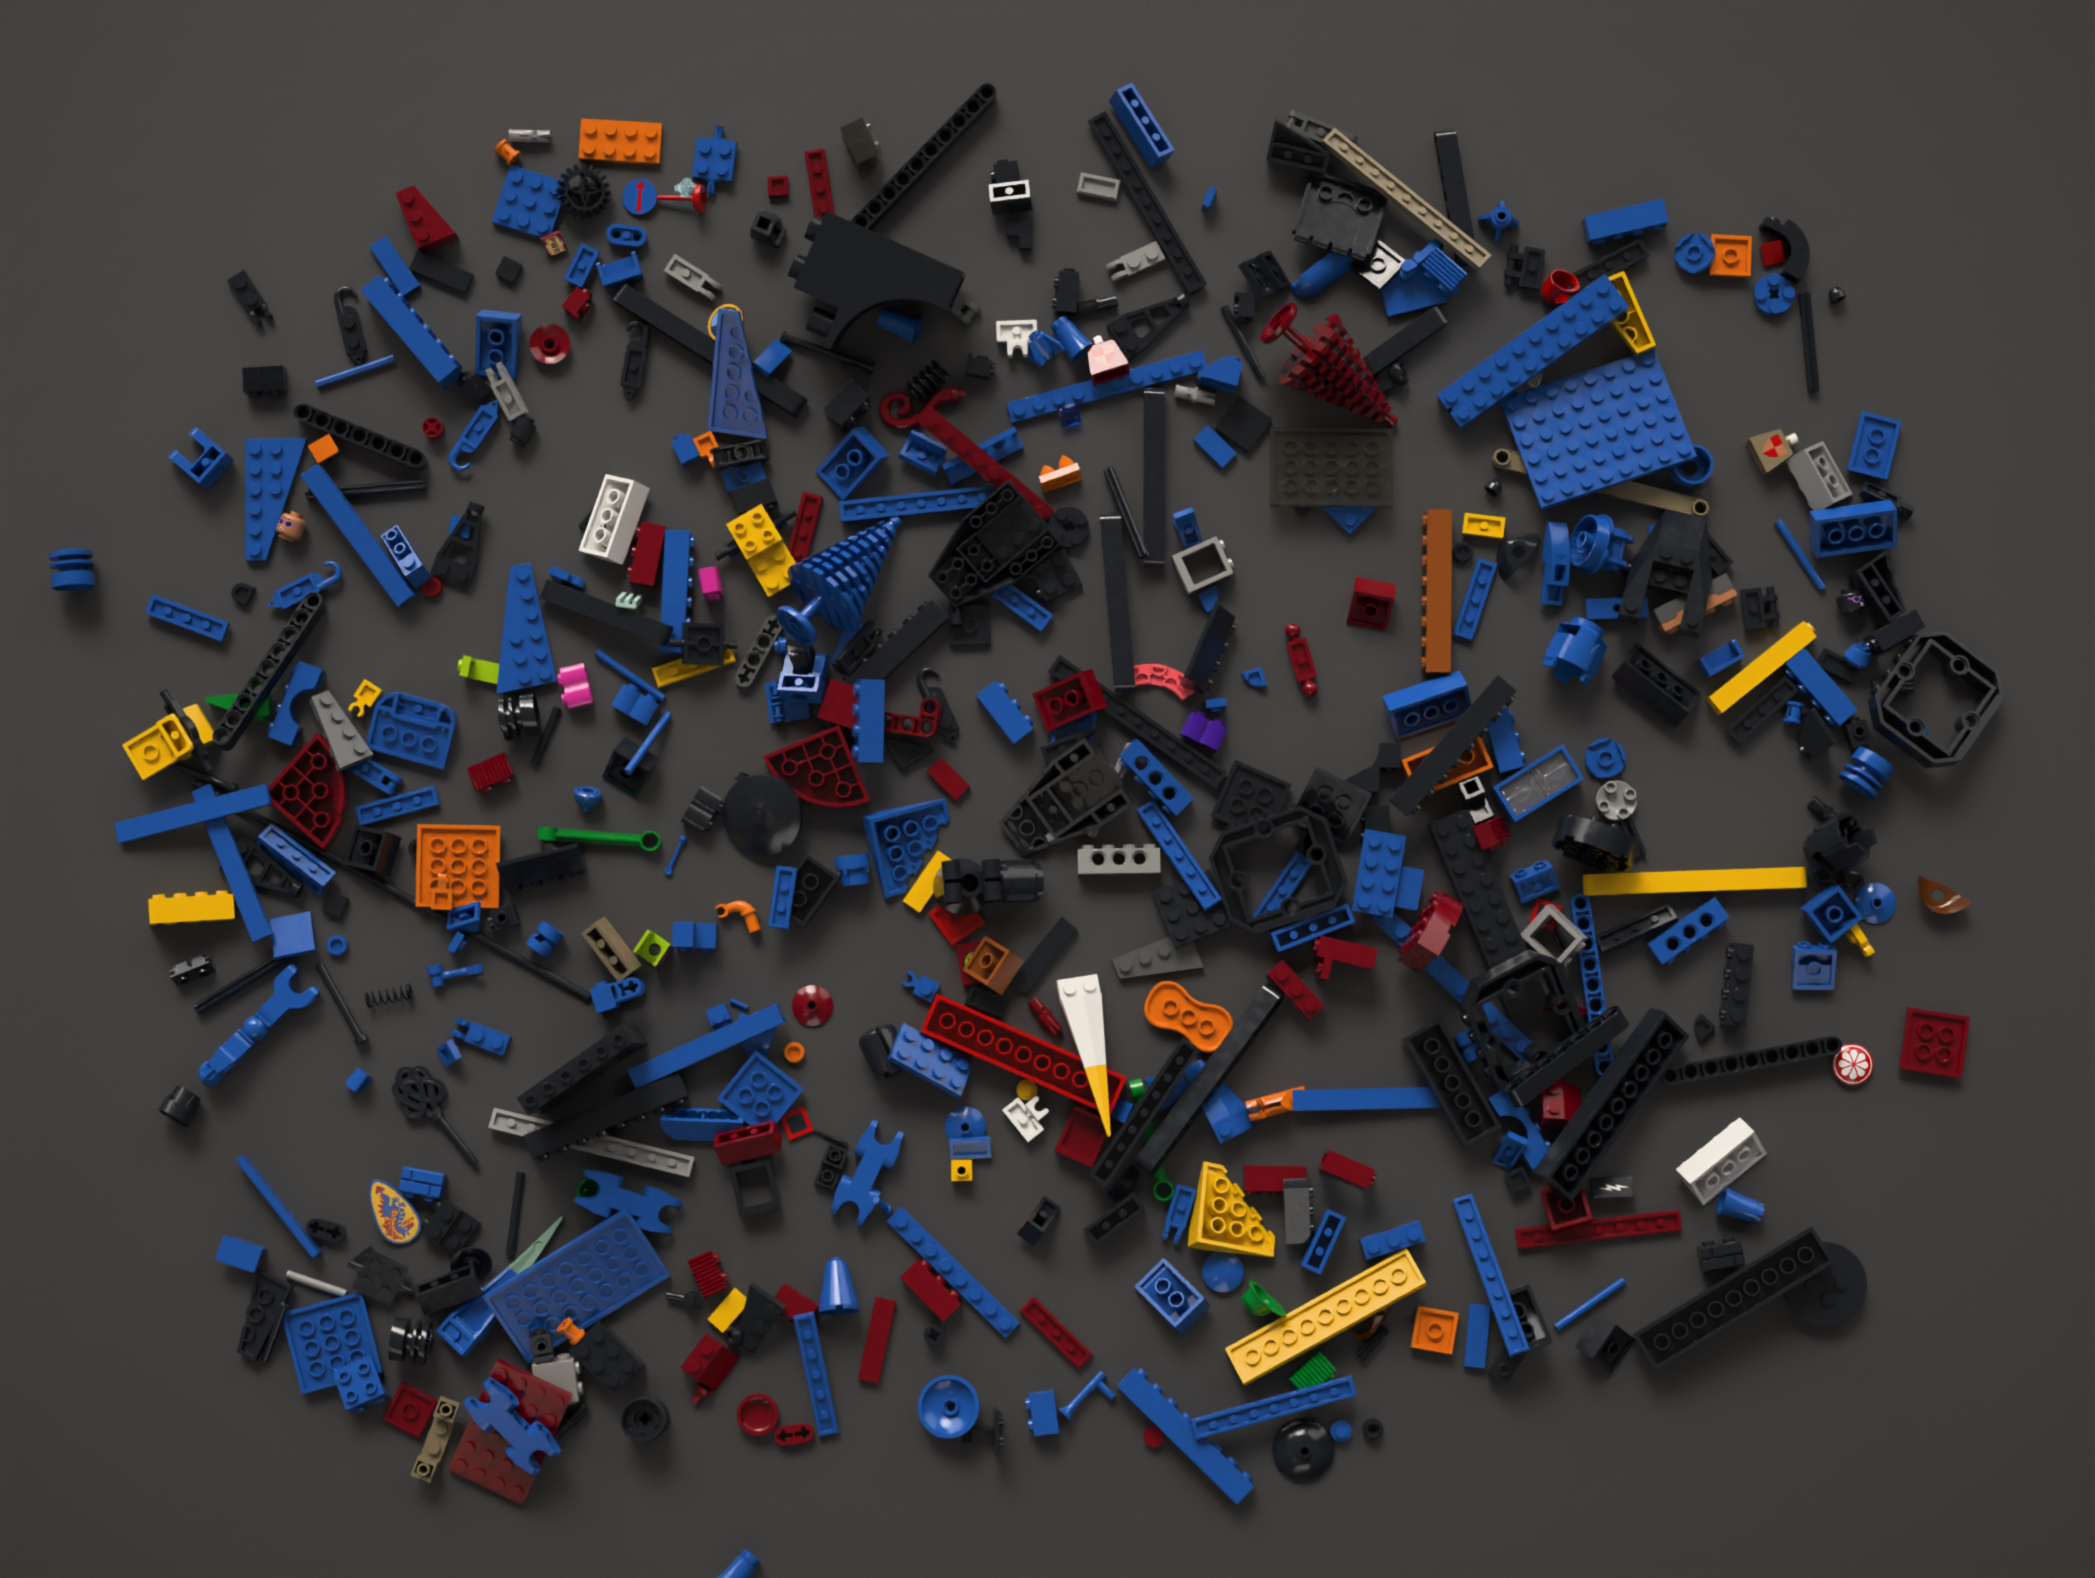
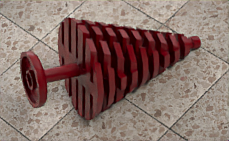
M1293 302L1282 307L1272 317L1261 333L1260 340L1264 344H1270L1283 335L1296 346L1291 354L1298 358L1295 362L1287 358L1282 366L1287 373L1285 375L1279 373V384L1290 386L1291 389L1296 391L1303 390L1302 393L1307 395L1315 393L1314 398L1319 400L1325 399L1330 404L1337 403V407L1342 409L1349 408L1348 410L1352 413H1358L1361 410V416L1365 418L1372 416V420L1375 422L1383 420L1389 427L1397 424L1398 418L1390 413L1391 406L1388 401L1384 402L1385 395L1382 390L1377 391L1379 385L1376 380H1373L1370 384L1368 383L1371 378L1373 379V375L1370 369H1366V362L1363 358H1360L1361 353L1358 348L1352 347L1354 344L1352 337L1343 338L1349 334L1345 326L1342 325L1338 314L1326 317L1325 320L1328 321L1326 326L1318 323L1311 330L1317 334L1315 338L1308 335L1304 337L1291 326L1298 312L1297 306Z

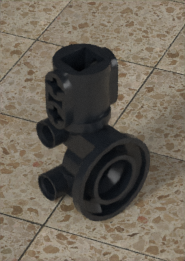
M958 858L941 862L942 867L937 871L933 883L935 898L945 911L956 916H968L979 911L986 903H1028L1039 901L1043 893L1044 877L1042 867L1036 862V859L1002 861L1000 859H986L981 861V867L972 860ZM964 875L969 876L974 882L973 892L963 889L961 879Z

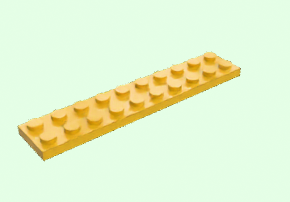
M1405 1248L1286 1314L1285 1317L1275 1320L1230 1345L1225 1350L1240 1379L1246 1386L1421 1289L1427 1283L1408 1249Z

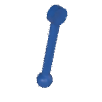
M681 835L679 837L680 842L675 850L669 866L664 869L666 875H671L673 873L672 867L675 863V860L680 852L683 843L687 841V837L685 835Z

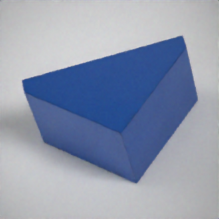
M476 901L448 910L446 930L479 932L481 902Z

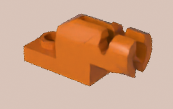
M1300 1086L1245 1101L1246 1108L1259 1107L1258 1112L1248 1114L1250 1122L1291 1111L1292 1090H1305V1087Z

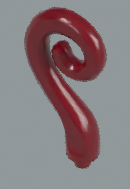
M957 386L944 388L935 393L917 414L906 419L893 417L890 413V405L893 401L901 400L903 407L898 409L897 414L899 416H906L912 409L910 397L903 392H892L882 399L879 415L885 424L891 428L899 430L911 429L919 425L916 420L929 405L936 410L944 404L956 403L958 398H966L965 389L957 390Z

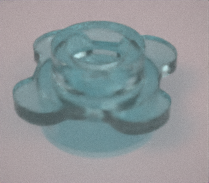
M686 177L680 184L674 186V190L679 192L683 198L692 196L693 189L698 184L691 182V179Z

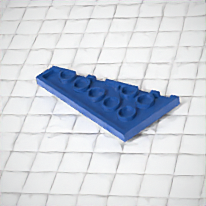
M720 308L718 309L707 431L768 439L741 313L736 310Z
M307 438L246 439V561H268L275 540L276 527L289 499L296 478L295 475L301 463L304 448L308 442Z
M531 563L510 567L496 695L557 682Z

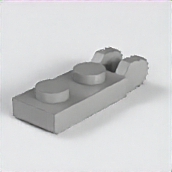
M1155 241L1121 256L1120 259L1110 262L1106 267L1108 270H1112L1123 265L1125 270L1117 272L1111 277L1113 281H1117L1165 261V257L1158 242Z
M676 254L673 255L664 269V273L712 301L715 296L702 288L707 282L718 290L722 287L718 282L711 279L708 274Z
M499 362L496 364V368L502 378L498 381L493 369L488 368L485 372L508 421L511 422L529 411L504 364Z

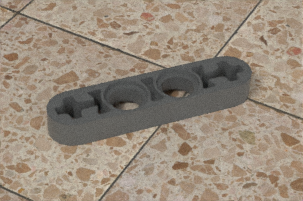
M771 615L765 620L736 672L735 681L742 688H748L753 684L772 650L775 640L778 639L783 630L777 621L779 628H774L771 632L775 635L774 638L769 634L763 633L765 629L769 632L771 628L769 622L777 620L776 615ZM767 637L770 640V645L767 648H761L758 645L760 638ZM750 656H759L760 663L757 666H751L748 661ZM746 665L749 669L755 670L754 674L749 672L747 676L750 679L749 682L745 681L742 684L740 683L741 679L739 676L745 675L747 669H743Z

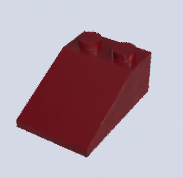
M1093 669L1074 674L1032 694L1047 732L1108 707Z

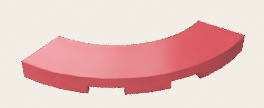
M1160 664L1134 665L1135 687L1141 685L1161 686L1176 694L1182 702L1195 693V691L1180 685L1184 674L1175 669Z

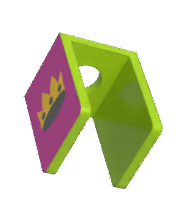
M647 930L633 950V953L653 964L652 966L659 968L673 947L654 932ZM652 944H658L661 947V952L656 956L651 955L649 952V947Z

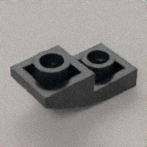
M831 1143L828 1144L814 1185L830 1191L834 1190L848 1153L847 1149Z

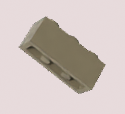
M606 917L596 921L581 933L617 982L626 979L642 966Z

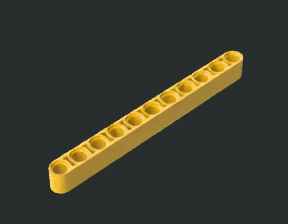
M1806 867L1582 875L1583 894L1586 896L1807 888Z

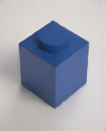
M681 433L673 438L674 441L671 444L683 467L701 459L689 433L686 435Z

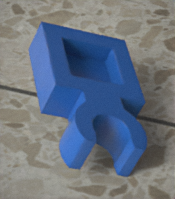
M551 566L548 572L552 576V580L563 585L564 582H567L579 588L584 586V579Z
M907 971V974L912 976V981L910 983L902 981V984L906 987H915L913 993L931 1003L941 984L924 975L919 980L913 972Z

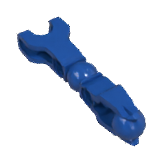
M294 964L285 968L275 978L274 994L259 1008L255 1016L246 1019L243 1029H239L221 1045L209 1061L201 1064L198 1070V1078L201 1083L210 1087L221 1083L224 1074L239 1064L257 1044V1041H261L267 1036L269 1028L272 1029L292 1009L308 1008L320 995L321 990L313 986L303 993H295L292 989V981L298 975V968Z

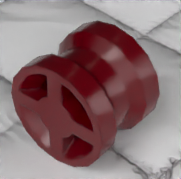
M427 418L422 424V431L429 439L438 440L444 435V425L437 418Z

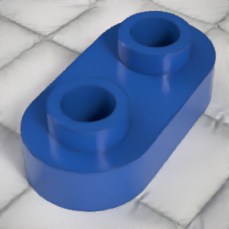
M612 224L606 231L607 239L613 245L640 248L647 242V234L639 226ZM615 233L621 234L619 238H614ZM636 235L641 236V239L639 241L634 240V237Z

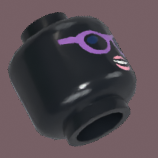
M1852 587L1841 590V595L1836 597L1840 614L1846 616L1847 619L1863 614L1862 610L1866 608V604L1861 591H1853Z

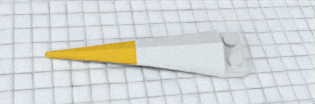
M1094 974L1057 980L1056 985L1061 1007L1084 1066L1106 1135L1110 1137L1102 993L1100 992L1098 976Z

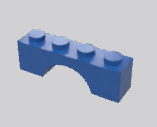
M301 661L293 666L291 676L293 677L290 684L287 683L284 688L283 694L285 696L282 703L279 702L277 705L275 721H272L268 727L269 738L296 747L303 729L297 723L294 716L296 701L306 692L318 691L326 671Z
M1504 1088L1486 1099L1496 1116L1507 1115L1514 1117L1523 1126L1525 1138L1528 1141L1521 1156L1528 1167L1533 1170L1547 1153L1551 1144L1548 1140L1544 1141L1540 1134L1543 1132L1536 1122L1533 1124L1529 1118L1532 1114L1527 1106L1514 1107Z

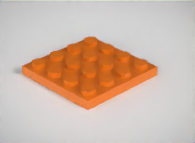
M417 824L415 907H431V889L438 888V874L444 873L448 874L447 888L453 889V907H460L479 901L481 902V908H499L500 875L496 863L500 862L501 826Z

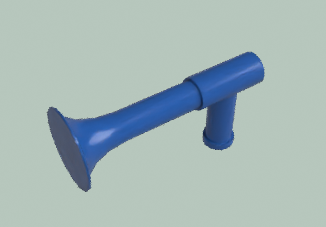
M1100 1370L1068 1405L1056 1408L1072 1423L1071 1416L1073 1411L1096 1388L1109 1401L1116 1393H1113L1103 1382L1107 1376Z

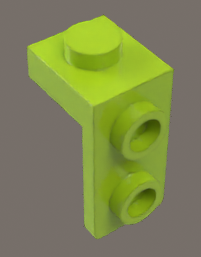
M463 655V660L460 659L458 662L457 671L464 678L497 684L499 664Z

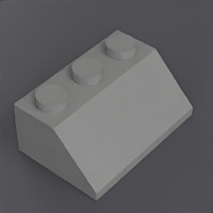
M1823 441L1785 460L1789 471L1797 480L1798 487L1804 493L1812 510L1826 509L1852 495L1849 486Z

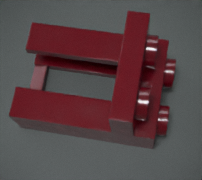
M1319 936L1318 939L1313 940L1311 952H1314L1313 957L1321 959V961L1316 963L1314 974H1318L1317 979L1328 980L1332 961L1371 970L1374 968L1378 949L1326 936Z

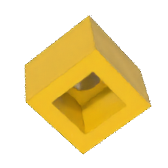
M972 1159L951 1160V1181H972ZM961 1166L966 1169V1172L962 1175L958 1173V1168Z

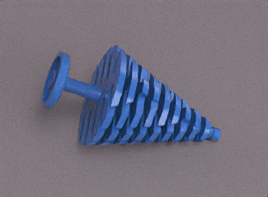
M892 516L887 523L880 521L876 523L875 527H869L865 532L860 531L856 533L857 536L844 539V541L834 544L832 548L828 547L824 551L790 566L787 571L789 582L804 603L806 600L808 605L801 612L789 606L779 607L775 614L781 627L793 639L806 646H812L817 639L816 631L809 622L814 615L818 617L822 615L824 622L831 626L834 624V627L839 630L845 628L846 632H852L853 629H856L859 618L862 616L868 602L867 597L872 593L878 573H880L883 567L882 563L892 546L891 541H894L897 535L895 529L901 525V519L898 516Z

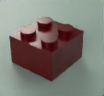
M1583 1187L1572 1202L1556 1196L1549 1188L1540 1191V1197L1552 1235L1593 1223Z

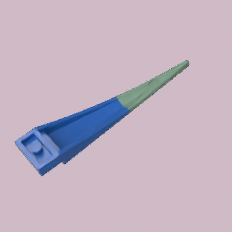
M560 1217L524 1253L483 1287L484 1294L467 1300L449 1314L436 1330L461 1356L467 1357L479 1341L482 1342L497 1320V1317L484 1300L483 1295L535 1264L564 1222L565 1217Z

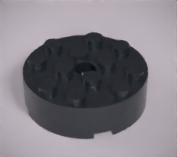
M1567 814L1566 817L1559 820L1552 841V846L1555 850L1561 849L1564 851L1563 855L1573 861L1608 872L1612 868L1618 873L1631 871L1639 848L1638 839L1621 831L1622 828L1620 826L1604 824L1597 817L1587 819Z

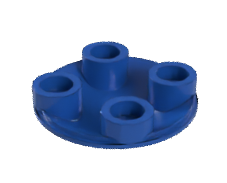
M1214 1252L1205 1260L1202 1274L1204 1281L1211 1289L1217 1292H1229L1241 1283L1244 1268L1241 1260L1234 1253Z

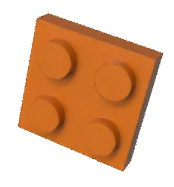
M1711 234L1710 240L1715 246L1716 255L1714 262L1709 267V276L1749 278L1751 276L1752 236Z
M1417 1305L1410 1347L1452 1354L1459 1313Z

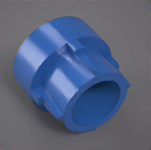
M869 853L834 857L835 870L840 877L842 886L866 884L869 882Z

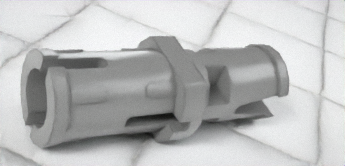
M509 129V142L550 143V139L540 137V135L550 134V130ZM520 135H529V137H521Z
M1176 385L1174 397L1192 400V403L1197 401L1214 406L1216 393L1198 390V387L1189 388Z

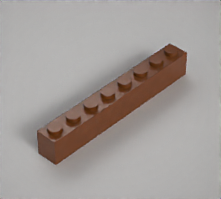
M1427 509L1425 515H1422V527H1425V535H1422L1421 545L1425 547V555L1421 557V567L1425 568V576L1421 577V588H1425V596H1421V608H1424V616H1421V628H1424V636H1421V649H1424V657H1421L1420 667L1424 669V674L1447 675L1451 673L1452 510Z

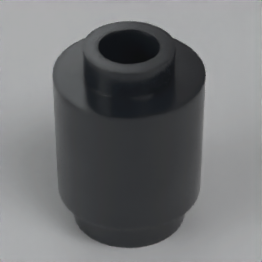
M525 415L523 418L518 417L510 432L511 437L509 440L524 447L526 443L528 444L537 427L534 425L535 421Z

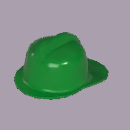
M1249 1280L1250 1288L1241 1297V1301L1246 1308L1257 1316H1264L1273 1311L1275 1314L1285 1317L1286 1312L1284 1308L1265 1292L1255 1280Z

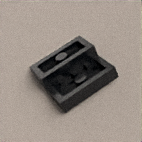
M1271 250L1238 265L1258 300L1276 294L1291 285Z

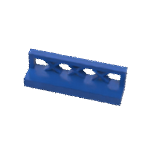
M1015 427L977 445L997 462L1024 449ZM958 456L942 464V469L952 486L978 473Z
M272 823L258 836L256 845L261 847L281 867L320 897L324 894L326 885L336 875L334 870Z

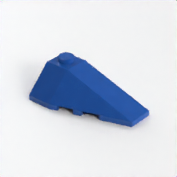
M1202 1060L1189 1065L1184 1072L1190 1084L1205 1065ZM1224 1082L1203 1109L1219 1143L1239 1135L1256 1125L1255 1121L1250 1122L1248 1114H1251L1249 1109L1246 1108L1245 1104Z

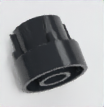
M176 1086L173 1092L169 1093L167 1098L163 1100L158 1111L174 1122L189 1128L196 1116V1110L201 1102V1098L181 1086Z

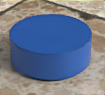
M334 935L327 941V950L332 955L341 956L348 950V941L343 936Z

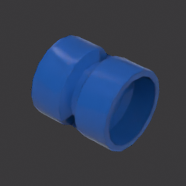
M543 920L536 928L537 934H532L526 941V944L547 959L554 950L553 945H558L564 938V935L547 921Z
M1469 1029L1453 1037L1457 1047L1463 1049L1461 1055L1465 1063L1477 1059L1475 1054L1477 1048L1475 1043L1473 1044L1469 1039Z

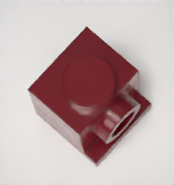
M576 287L561 306L580 322L582 320L580 315L582 313L585 314L591 307L590 303L592 302L591 298L593 295L585 288L581 290Z

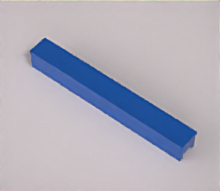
M316 464L305 473L300 474L301 478L395 604L402 608L404 604L418 595L324 468Z
M775 1003L627 1070V1073H629L636 1089L655 1082L786 1023L787 1020L781 1009V1004Z

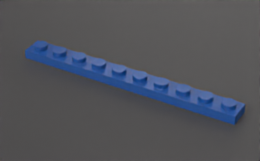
M1203 350L1130 369V375L1093 386L1092 380L1006 404L1013 424L1194 375L1207 367Z
M1393 912L1392 918L1373 915L1370 918L1399 946L1410 938L1408 933L1411 927L1395 912ZM1439 955L1423 969L1461 1004L1469 982ZM1490 1002L1483 1004L1482 1006L1492 1031L1499 1036L1501 1043L1519 1060L1523 1059L1525 1048L1529 1044H1533V1042Z

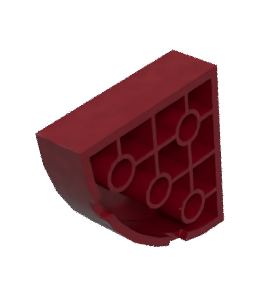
M839 725L763 756L773 775L786 781L795 790L798 797L808 803L836 809L854 808L871 803Z
M316 733L270 784L269 790L272 804L322 849L328 850L338 837L344 824L348 809L349 789L345 770L337 772L334 757L332 758L330 755V747L327 740L324 739L323 735Z
M1443 891L1433 892L1428 900L1430 904L1426 909L1422 910L1418 917L1420 921L1409 931L1408 936L1410 938L1403 942L1398 950L1400 955L1397 960L1416 973H1419L1439 956L1450 937L1448 932L1451 928L1455 927L1463 909V905Z

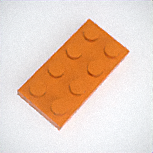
M581 119L578 158L584 161L660 165L663 125L662 123Z

